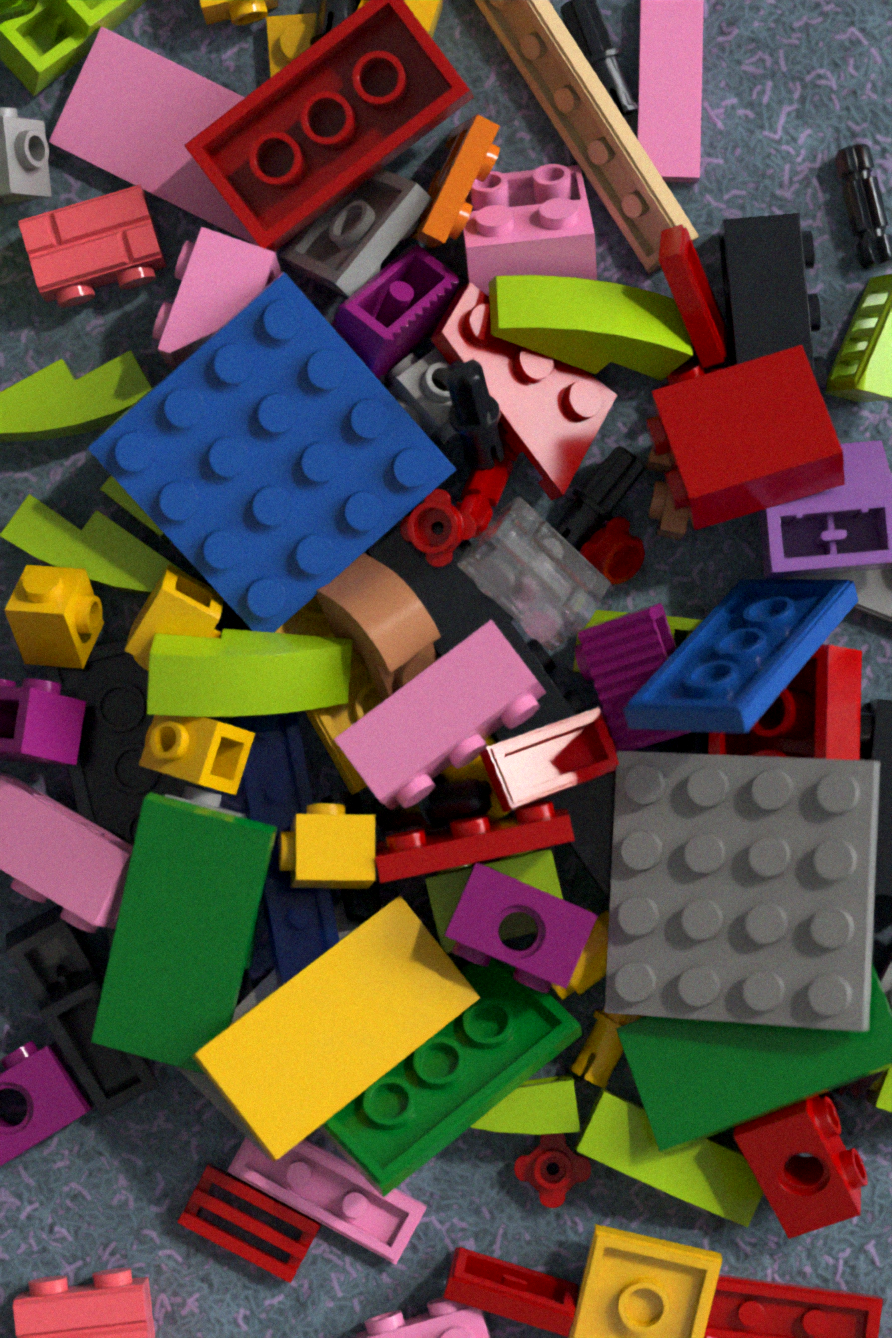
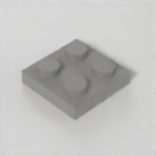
M381 169L303 229L281 257L297 272L349 298L380 272L381 263L397 243L410 236L416 230L421 221V214L433 199L417 183Z

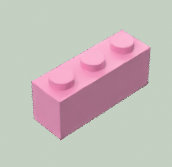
M490 620L334 738V740L382 804L391 810L399 804L403 808H409L425 798L434 789L435 784L432 779L453 764L456 769H459L479 757V752L488 746L484 740L503 725H506L508 729H513L528 720L540 707L536 700L547 692L494 622Z
M0 772V870L14 877L10 887L21 895L39 903H46L49 898L64 907L60 917L83 931L95 933L98 926L116 929L133 846L18 778Z

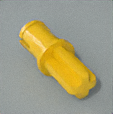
M605 1007L602 1011L596 1009L593 1016L597 1021L576 1060L572 1062L569 1069L577 1075H585L584 1079L606 1088L609 1083L608 1080L624 1052L616 1028L639 1020L643 1017L642 1015L605 1013Z

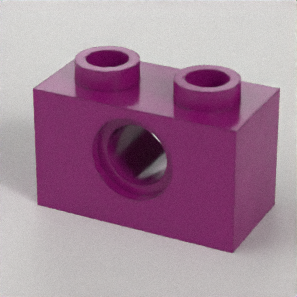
M475 862L444 932V936L456 941L451 951L452 953L484 967H488L492 957L516 967L512 979L548 994L552 983L567 989L598 915ZM513 912L529 914L536 924L534 940L528 946L520 949L506 946L499 938V925L505 916Z
M31 1040L0 1060L6 1070L0 1074V1092L6 1088L15 1089L22 1093L28 1105L26 1117L22 1122H10L0 1115V1166L94 1108L55 1042L39 1050L35 1042Z

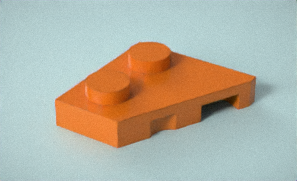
M477 114L451 130L445 147L451 149L442 170H437L433 175L427 194L433 200L421 214V221L416 230L410 235L411 238L430 248H435L444 244L448 237L456 240L460 236L473 208V205L465 202L475 179L481 182L485 181L499 155L500 147L492 144L500 128L499 125Z

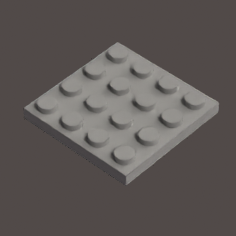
M617 751L620 765L616 766L605 1013L868 1031L880 762Z

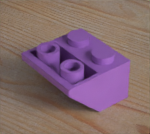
M882 440L840 444L844 458L845 485L758 511L764 579L892 569V477Z

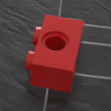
M818 1095L734 1128V1138L788 1239L861 1215V1187L868 1184L866 1169L858 1151L855 1148L847 1150L839 1136L841 1133L840 1120L832 1101L827 1096L820 1098ZM796 1154H810V1155H812V1156H811V1157H800V1156H797Z

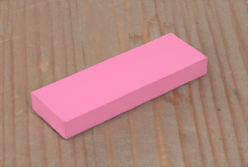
M639 0L636 138L665 182L698 183L700 179L704 0Z
M245 1137L227 1172L395 1265L427 1208V1205L396 1188L383 1198L351 1163L306 1138L273 1162L271 1158L268 1160Z

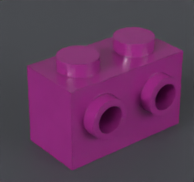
M24 678L22 687H16V682L0 679V761L76 766L86 701L60 695L62 685L56 682Z

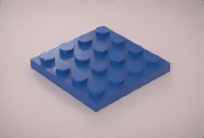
M285 272L277 276L87 446V449L252 631L273 633L318 594L316 589L328 585L457 470Z

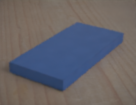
M741 579L626 704L623 711L628 729L747 733L859 601L854 581H849V579Z

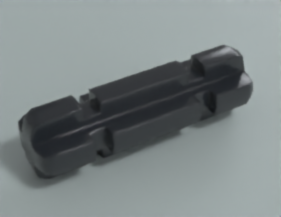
M867 144L847 146L838 151L835 162L839 178L846 181L842 191L853 236H859L860 238L858 245H856L860 265L864 269L883 267L892 263L891 234H885L884 231L889 224L878 179L876 176L871 177L870 173L875 168L871 150Z

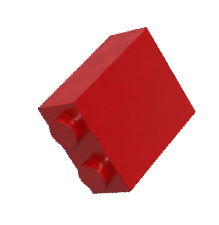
M802 345L651 391L656 416L645 419L649 438L656 457L668 454L673 470L665 472L664 477L675 511L687 508L694 531L845 485L843 450Z

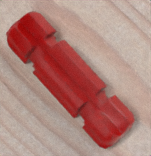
M503 425L498 426V431L505 448L504 459L498 462L494 457L491 447L490 451L495 467L488 470H475L472 468L461 493V500L463 502H457L455 506L462 514H470L476 520L477 530L473 538H477L480 533L487 530L493 516L491 506L497 507L513 470L511 461H516L519 456L503 437L507 432Z

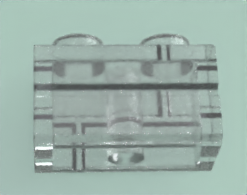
M520 496L513 499L492 516L487 530L472 540L471 545L457 564L476 583L480 591L496 601L523 627L524 631L531 638L537 640L549 652H552L589 623L598 607V603L611 585V582L548 522L543 521L539 514Z

